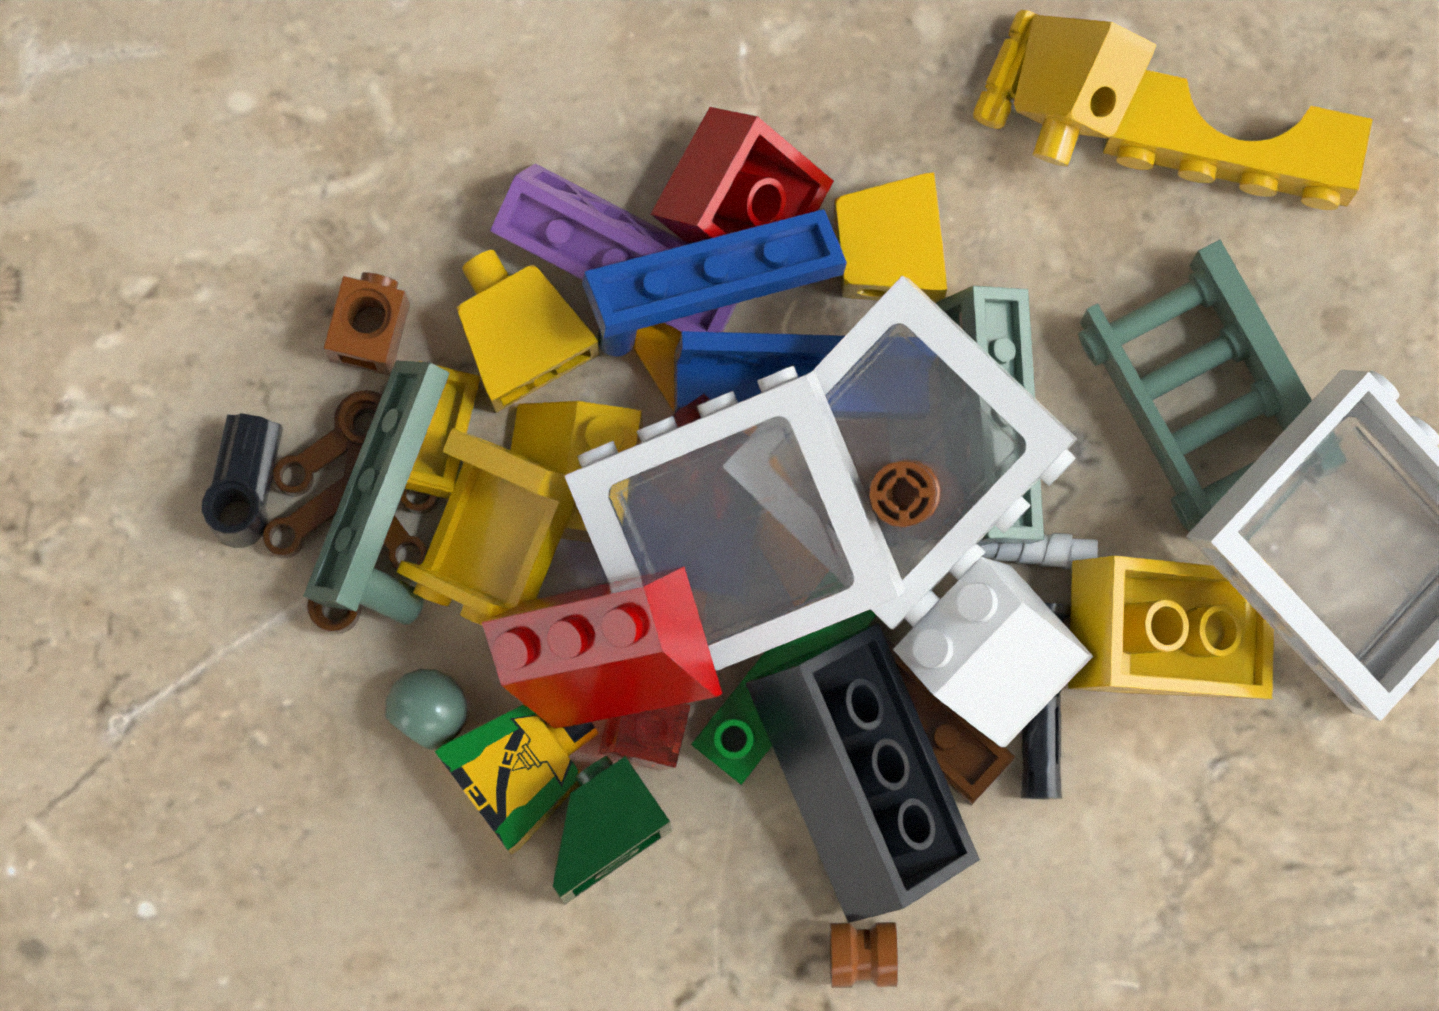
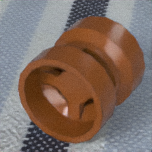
M906 459L887 464L876 473L871 482L869 497L873 510L881 520L891 526L909 527L924 522L935 513L941 501L942 489L939 478L931 467L921 461Z
M875 922L869 929H856L851 923H830L831 988H851L857 981H871L877 987H897L898 948L896 922Z

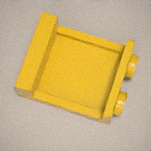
M452 428L442 452L464 461L453 492L449 497L423 563L417 565L401 560L396 572L417 582L414 594L446 607L450 606L453 599L463 604L460 616L482 625L483 621L523 602L536 600L575 501L564 477L565 474L491 441Z

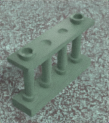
M1220 239L1198 250L1190 264L1193 273L1189 274V282L1111 323L1108 322L1097 303L1086 309L1080 322L1084 330L1078 333L1081 345L1090 361L1095 366L1101 363L1105 366L1174 489L1176 496L1171 498V503L1179 521L1188 532L1201 521L1255 461L1202 489L1184 455L1263 413L1268 418L1275 415L1284 431L1312 401ZM1200 304L1205 308L1213 306L1224 325L1219 331L1220 337L1142 378L1139 377L1122 345ZM1230 359L1237 363L1242 360L1245 362L1255 380L1251 384V391L1173 433L1169 431L1153 402L1154 399ZM1331 432L1296 468L1299 473L1306 470L1313 483L1335 472L1346 461Z

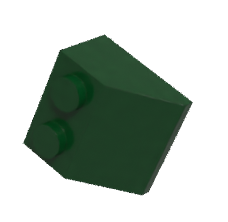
M607 755L588 766L575 777L580 787L570 793L552 886L565 905L672 832L670 820L626 756L613 764Z

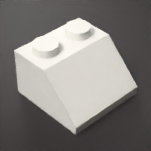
M980 557L893 649L936 698L1000 747H1006L1093 657L1011 565Z

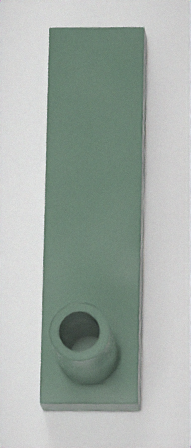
M396 360L303 597L323 606L356 612L359 604L403 625L411 624L420 614L424 598L413 593L415 587L375 569L374 566L450 374L449 372L430 362Z

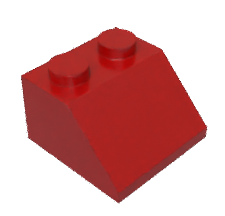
M709 107L650 215L683 241L691 244L818 211L834 180L758 116Z

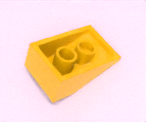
M1107 556L1072 561L1070 631L1093 657L1068 682V689L1131 694L1272 699L1274 629L1214 565L1124 556Z

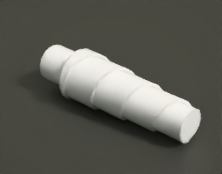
M1053 533L1052 535L1044 534V540L1035 543H990L981 546V548L985 551L982 557L990 558L993 561H1015V563L1038 564L1039 566L1071 569V564L1074 560L1097 558L1098 540L1072 539V534Z

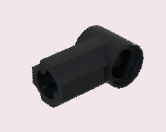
M244 413L238 415L227 414L212 485L206 490L202 499V514L206 523L223 544L233 548H245L255 544L263 536L264 529L268 524L266 505L283 427L281 424L261 416ZM234 501L250 503V512L242 523L231 526L220 523V515L229 503Z

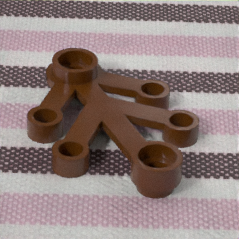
M362 390L348 395L336 409L334 415L335 428L299 455L286 456L276 464L273 474L276 485L284 494L297 497L304 495L311 489L316 472L348 452L344 476L287 518H276L267 524L263 532V541L267 549L274 556L284 559L295 556L301 550L304 538L335 516L367 435L355 429V422L362 414L371 413L375 415L382 394L371 390ZM291 466L304 468L305 477L301 484L290 487L283 483V474L287 468ZM404 489L401 496V502L404 507L411 513L419 515L432 511L439 500L438 496L430 495L425 503L413 504L407 498L409 489ZM394 515L384 540V544L389 549V559L392 566L397 571L400 564L397 560L398 553L407 545H413L420 549L421 557L416 564H422L428 552L425 544L419 538L410 536ZM288 527L294 530L295 539L289 547L279 549L273 545L272 537L278 529ZM308 599L307 609L311 620L320 630L328 634L345 633L351 630L360 618L361 604H359L357 612L347 610L346 615L342 619L334 621L326 618L325 606Z

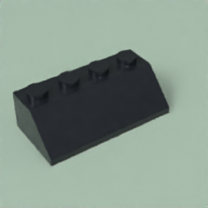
M879 623L787 661L745 683L848 923L904 909L980 860Z

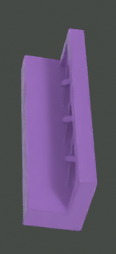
M536 163L515 175L490 229L494 234L582 280L584 271L689 244ZM738 303L664 323L681 332H724Z

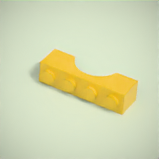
M1145 70L1116 134L1109 139L1106 138L1103 154L1117 156V163L1132 169L1150 170L1154 165L1177 169L1178 176L1188 181L1213 183L1215 178L1240 183V190L1248 194L1272 197L1277 192L1300 196L1301 202L1306 206L1320 210L1338 209L1339 205L1347 207L1359 191L1373 119L1310 106L1294 127L1277 137L1262 141L1238 140L1222 134L1203 119L1191 98L1187 78Z

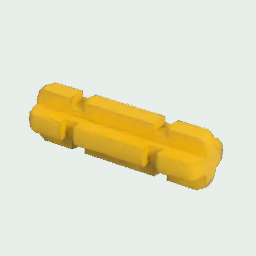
M1020 10L1016 13L1009 29L1008 36L1010 39L1004 40L985 85L987 91L981 92L974 108L973 118L982 125L993 129L1004 127L1013 105L1010 100H1015L1034 16L1038 14L1028 10Z

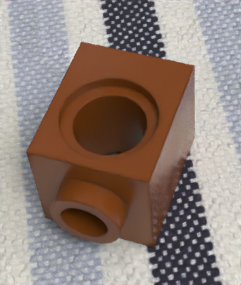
M363 272L360 280L343 276L323 348L330 362L390 376L410 308L405 290L397 289L399 283L396 280L370 272ZM373 307L385 312L384 323L375 332L360 333L353 329V320L361 310Z

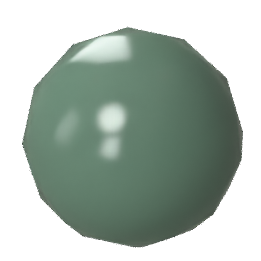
M418 669L404 674L392 685L386 698L385 717L407 737L430 750L440 748L457 737L466 721L467 702L462 688L451 676L436 669Z

